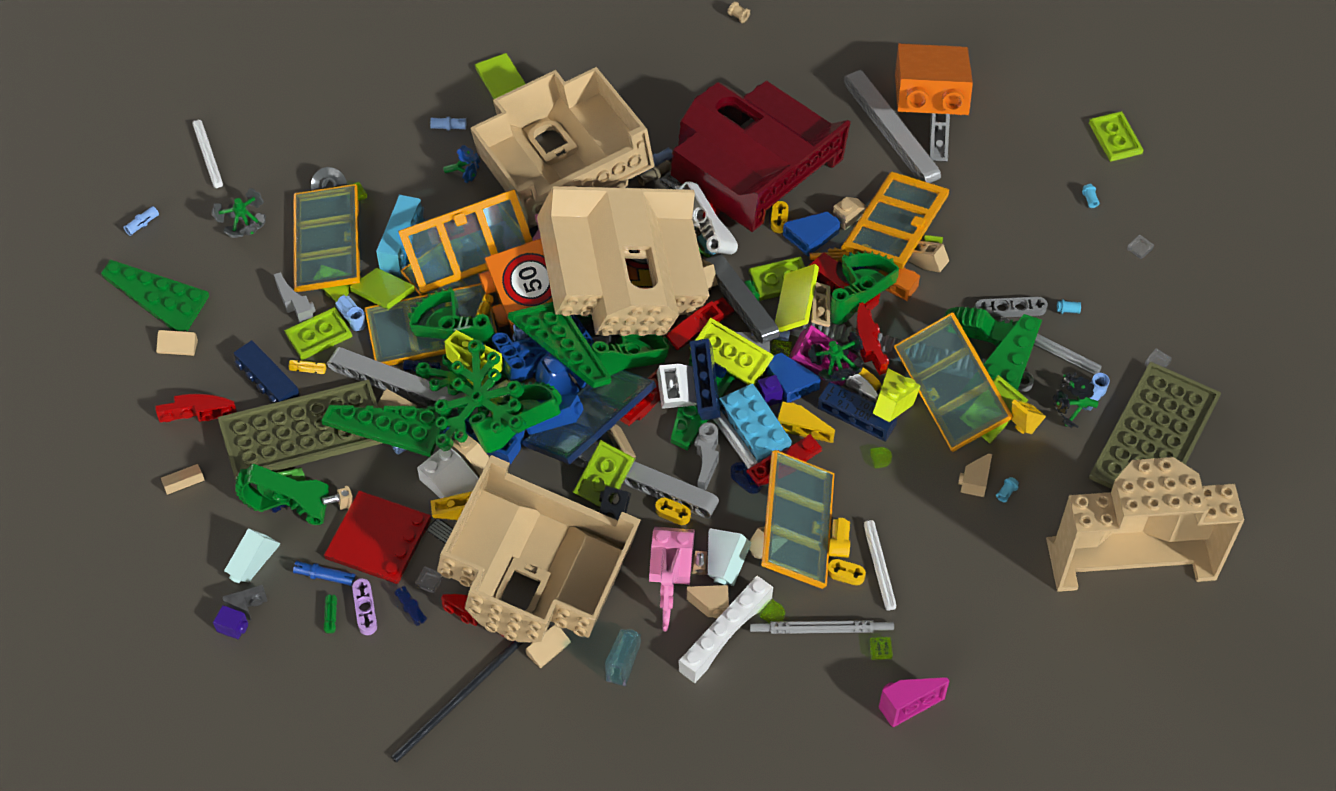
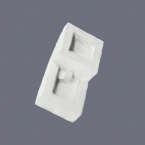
M856 374L846 379V385L859 392L862 398L877 402L878 394L872 385L861 375Z

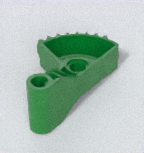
M857 251L856 254L850 252L848 256L843 255L842 272L850 285L845 286L844 289L838 288L833 291L830 307L831 323L836 325L845 323L858 311L859 303L863 302L865 304L897 282L899 267L894 264L893 258L888 259L887 255L883 257L880 255V252L876 255L873 251L871 253H866V251L859 253ZM860 266L873 267L888 273V275L884 276L880 272L872 269H858L853 271L852 268Z
M451 287L446 291L442 288L441 292L435 290L433 295L428 293V297H422V302H416L417 307H412V313H408L410 329L415 336L448 339L458 330L473 339L480 340L484 345L492 347V336L495 332L489 317L485 314H479L474 318L471 316H459L458 300ZM452 302V306L440 308L432 313L427 319L425 326L418 325L422 317L432 308L443 303Z
M953 307L948 309L943 316L954 313L967 337L990 342L997 347L1018 322H1013V319L1009 323H1005V320H1002V322L996 321L986 310L975 307ZM952 324L946 327L948 333L957 335Z
M616 334L617 344L615 343V345L611 343L607 345L602 341H596L592 345L593 351L610 376L624 369L664 363L669 353L668 338H663V335L657 336L656 334H647L645 336L638 334L622 336Z
M538 381L534 384L532 382L528 384L522 383L524 393L521 397L516 398L520 401L521 408L517 412H508L512 416H521L526 421L525 429L559 415L561 413L559 405L562 402V397L554 386H550V384H545L544 382L539 384ZM537 400H547V401H545V402H543V403H540V402L537 401ZM478 412L469 419V423L485 453H491L503 448L516 434L510 429L508 422L503 419L504 430L499 434L494 433L490 428L493 422V412H490L491 416L486 417L482 412Z
M256 464L250 465L247 469H240L235 482V491L239 499L243 501V504H247V507L253 508L254 511L263 512L280 505H287L292 510L297 509L299 515L304 512L307 513L306 521L309 524L321 525L324 523L327 504H323L322 498L329 496L330 486L319 480L296 481ZM250 483L256 484L258 490L252 487Z

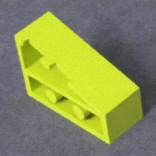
M456 330L444 341L446 356L452 363L460 361L466 369L473 373L472 354L468 350V344L473 338ZM485 345V352L480 356L481 369L488 361L487 355L494 351L500 356V361L493 368L501 372L503 370L502 354ZM487 374L486 377L483 379V381H482V386H483V384L487 381V379L489 378V377H488V374Z
M888 368L873 414L891 422L914 405L921 385L917 384L912 378L904 377Z

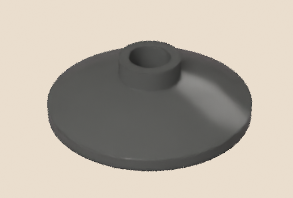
M324 167L318 170L312 177L311 190L327 189L329 182L333 183V187L346 186L347 181L343 173L338 169ZM342 197L322 199L320 201L334 203Z

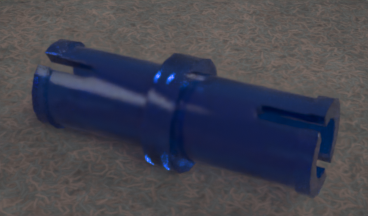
M402 586L403 591L401 588H398L395 591V595L402 603L403 610L410 615L416 626L420 625L419 621L423 624L427 617L419 608L418 601L413 599L406 586Z

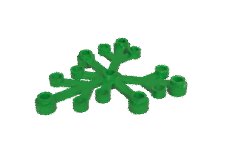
M473 339L468 344V350L472 354L473 373L466 369L460 361H455L451 365V369L456 374H461L473 382V389L467 386L461 378H455L452 381L453 388L457 391H462L468 396L451 401L440 399L435 403V411L441 416L436 419V426L440 430L450 427L445 434H440L436 438V445L442 451H448L453 447V436L459 443L467 440L465 420L476 407L484 406L493 412V422L490 428L496 434L504 430L502 419L508 422L510 429L515 433H521L526 428V421L521 416H512L508 413L520 410L521 403L516 398L523 395L524 387L518 381H511L505 387L490 390L494 383L501 378V373L493 368L494 365L499 363L500 356L494 351L490 352L487 355V363L481 369L480 356L485 352V345L478 339ZM488 374L489 378L482 386V381ZM508 394L512 397L507 404L499 406L488 400ZM467 405L459 416L445 418V416L451 413L453 408Z
M446 354L442 356V364L447 366L450 372L431 368L426 362H420L416 367V376L428 379L432 375L446 378L443 380L431 379L429 381L431 391H438L447 386L449 395H457L462 391H457L453 388L452 381L455 378H461L467 386L473 389V385L464 376L456 374L451 369L452 362L447 358ZM502 370V371L500 372V373H501V378H502V377H503V378H507L506 375L504 374L503 370ZM510 395L488 400L499 406L507 404V401L510 400ZM467 405L457 407L458 415L461 414ZM484 406L478 407V412H482L486 416L489 415V409Z

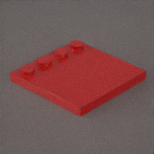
M358 491L324 557L332 562L398 584L431 521V515Z

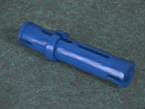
M296 561V566L293 568V573L310 576L314 580L319 578L350 586L353 585L354 582L352 581H355L356 576L355 573L352 574L321 567L317 563L312 565Z

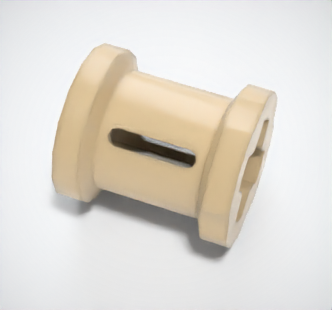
M735 1L730 5L728 15L735 16L739 19V22L744 23L750 15V10L744 9Z

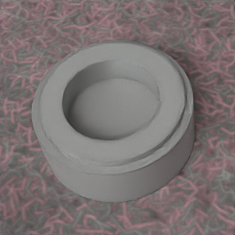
M704 423L699 427V438L703 442L711 443L717 439L718 428L715 424Z

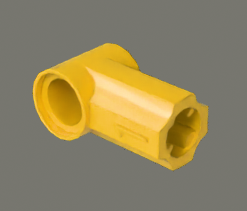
M846 518L833 520L829 556L849 558L850 521L846 520Z

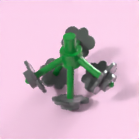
M250 188L245 194L248 198L245 203L240 198H236L234 204H229L228 209L225 210L222 209L220 203H214L212 215L217 222H224L225 213H227L229 218H233L234 224L231 227L226 226L224 229V233L232 238L243 237L245 234L252 235L266 222L265 214L259 212L253 216L247 210V205H254L256 208H259L264 203L261 194L253 188ZM247 216L251 218L250 224L246 218ZM240 219L244 220L246 224L243 229L237 226Z

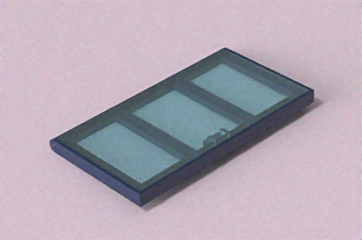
M622 370L611 375V384L592 388L587 384L576 394L584 408L577 422L530 434L522 441V444L526 448L570 465L656 388L655 381Z

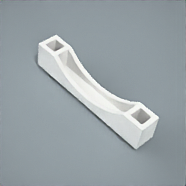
M756 576L679 660V672L696 683L708 670L719 651L731 636L748 619L759 613L772 599L773 586L759 576Z

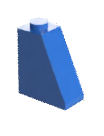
M828 211L784 223L783 236L804 254L810 256V253H814L839 234L840 221Z
M783 353L774 355V358L765 369L768 377L777 376L783 389L782 398L787 403L820 389L821 379L818 375Z
M561 395L562 402L559 405L561 413L527 428L528 434H535L577 422L584 410L578 395ZM537 400V401H539L540 403H543V402H545V401H547V400Z

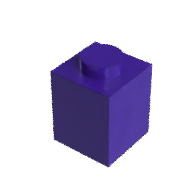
M776 375L758 380L757 390L768 406L782 403L783 389Z
M223 605L213 621L216 632L238 640L241 634L245 633L248 628L245 613Z

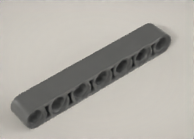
M718 253L705 258L704 260L714 264L718 283L716 285L756 339L763 344L778 338L780 332L776 323L724 256Z

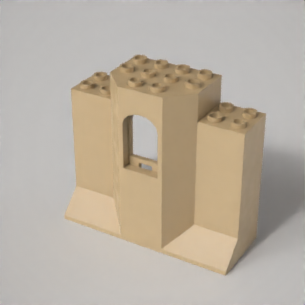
M597 67L566 82L556 70L494 99L493 103L497 115L470 128L477 153L506 192L515 189L529 229L537 225L535 215L539 214L553 186L613 188L655 167L647 128ZM545 131H557L567 144L546 153L535 138ZM562 151L566 152L558 157L556 156V154Z
M553 186L537 216L555 315H592L595 335L609 336L620 334L627 336L638 334L645 336L647 334H656L657 336H662L668 333L679 315L690 316L702 308L710 295L692 221L694 190ZM629 250H638V253H629ZM625 258L647 259L652 288L643 289L631 283Z
M491 455L441 552L437 572L445 578L459 581L463 586H471L465 610L486 630L502 634L510 641L541 642L550 622L555 623L560 628H567L578 636L589 638L623 561L631 548L641 520L624 512L621 513L619 520L601 514L507 473L510 463ZM514 571L540 582L529 607L525 611L501 600Z
M1168 457L1132 460L1115 479L1110 493L1069 495L1057 536L1046 538L1057 592L1077 590L1076 572L1192 564L1197 582L1217 580L1244 522L1235 484L1202 486L1199 473L1176 458Z

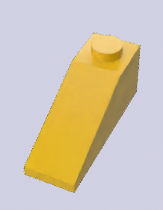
M1016 399L1012 401V421L1016 424L1015 428L1022 434L1025 432L1032 434L1046 416L1032 404Z
M782 402L778 421L786 433L802 437L811 434L816 440L834 442L835 429L803 406L792 402Z
M472 491L431 500L432 517L458 520Z

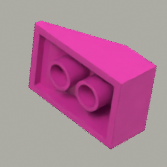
M810 325L800 333L789 358L818 375L822 369H829L830 360L827 355H824L821 365L813 364L808 351L811 349L812 344H820L822 351H828L830 348L829 343L834 340ZM849 351L847 357L854 362L857 355ZM847 362L844 364L841 363L843 369L849 368V364ZM834 364L833 369L839 371L838 366ZM845 380L836 382L833 381L831 383L843 386Z
M947 677L910 679L888 683L883 687L879 709L893 728L944 700L949 679Z

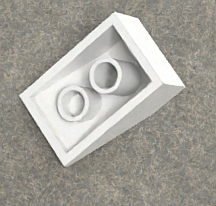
M452 448L448 451L439 449L417 467L419 479L439 498L471 492L479 480L478 476L463 458Z

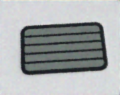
M436 518L426 528L427 532L444 544H446L453 530V527L440 518Z

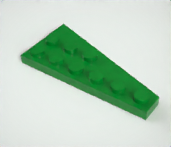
M109 260L101 272L105 280L117 289H121L126 293V296L134 299L138 305L175 331L188 332L209 298L208 291L114 260Z
M553 302L508 313L507 318L592 388L611 384V376L571 316L555 315Z
M1023 314L983 365L993 381L999 375L1018 391L1042 319ZM979 372L974 375L958 397L985 383ZM980 395L956 408V410L966 413Z
M691 354L688 366H693ZM715 365L718 396L721 398L724 397L736 377ZM697 405L678 407L672 431L671 443L687 451L699 435V427L708 421H702Z
M329 405L321 420L322 425L431 457L436 447L437 436L444 431L440 430L435 424L436 419L441 417L435 411V406H427V408H415V406H384V408L366 406V408H354L353 405ZM453 409L449 415L445 416L446 419L450 418Z

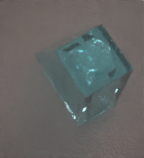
M630 629L620 630L605 662L606 681L622 686L627 685L641 645V634Z

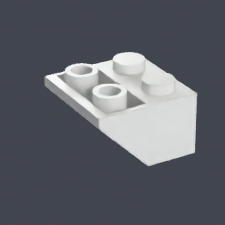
M683 364L659 365L657 378L661 408L697 405L693 366Z

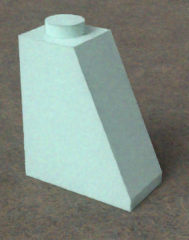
M248 528L224 571L230 574L229 578L239 584L241 581L249 583L279 547L280 543L263 533Z
M710 528L708 537V575L714 579L715 584L735 585L752 543L742 534Z

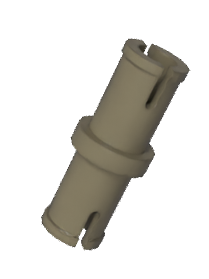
M665 160L663 163L638 175V182L644 186L654 179L658 180L661 175L671 171V163Z

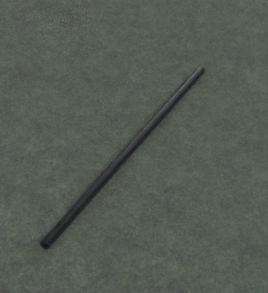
M513 641L391 756L393 761L397 763L524 642Z

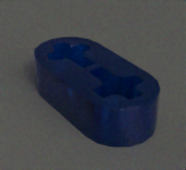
M734 463L731 466V478L751 494L760 492L762 485H750V482H755L747 473L748 468L745 463ZM736 470H737V471L743 470V474L740 473V472H739V473H736Z

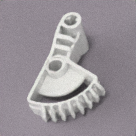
M685 182L681 186H675L676 189L694 190L692 221L695 231L700 229L704 239H706L707 249L713 253L734 254L738 248L737 241L719 220L698 184Z

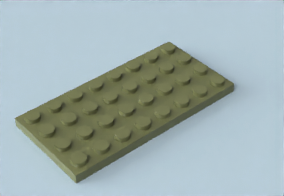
M1150 361L1092 469L1089 479L1112 489L1115 479L1132 460L1174 457L1186 465L1220 398L1221 392Z
M369 379L218 417L235 481L240 469H247L252 464L271 471H278L382 444L375 440L322 425L321 421L329 405H353L354 408L373 406L374 408H379Z

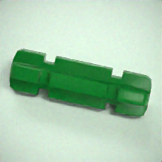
M327 595L325 597L324 631L325 633H334L336 631L337 598L336 595Z

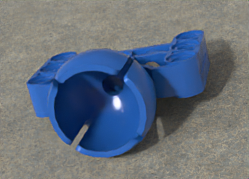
M570 315L592 348L594 340L578 317ZM496 333L492 336V349L502 354L503 372L509 381L522 382L523 380L533 378L535 373L536 382L538 381L539 384L541 382L550 384L561 395H576L580 390L569 376L571 374L580 388L585 387L586 382L531 337L512 342L505 333Z

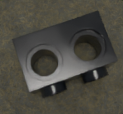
M606 486L605 490L601 491L599 502L602 503L600 510L597 509V512L604 515L613 513L614 519L619 520L622 512L627 513L631 493ZM612 494H618L619 501L616 504L610 503V496Z

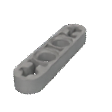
M1042 297L981 299L976 302L975 308L982 309L980 307H984L993 318L1022 317L1023 314L1041 316L1045 314L1048 303ZM1021 304L1025 309L1019 310L1015 306ZM998 305H1003V306H1005L1007 309L1004 310V311H1001V310H999V309L997 308V306H998Z

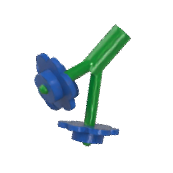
M462 145L457 150L459 161L455 164L444 166L443 170L445 173L457 170L463 172L462 178L465 180V183H468L476 177L477 169L479 168L478 164L481 161L477 153L474 154L471 148ZM470 164V166H467L466 169L462 168V166Z

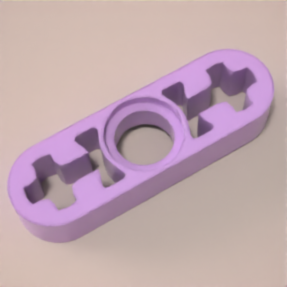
M358 579L352 585L359 631L363 635H371L377 630L372 589L368 580ZM361 586H364L365 596L361 597L360 593ZM363 603L371 605L366 611L360 610L359 606ZM364 617L369 619L370 627L368 628L365 627Z

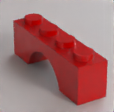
M825 252L810 264H816L819 267L816 282L830 286L831 293L835 289H844L845 286L850 285L838 277V262ZM880 294L864 304L866 309L869 308L871 311L879 304Z

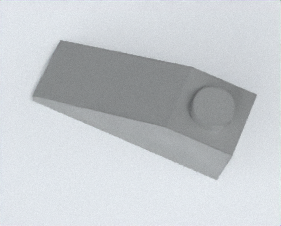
M930 114V158L933 161H948L950 114Z

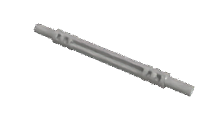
M873 620L770 621L769 624H750V632H770L771 634L873 633L874 630H894V622H873Z

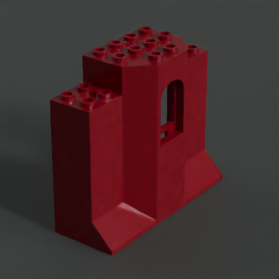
M767 80L761 85H757L753 91L745 94L744 97L728 86L717 82L713 86L708 87L704 93L695 97L681 120L680 134L678 136L679 142L672 152L670 175L682 184L685 182L698 184L708 202L753 232L764 223L767 209L826 162L827 166L833 168L843 160L851 121L845 120L830 123ZM750 118L755 120L744 129L740 127Z

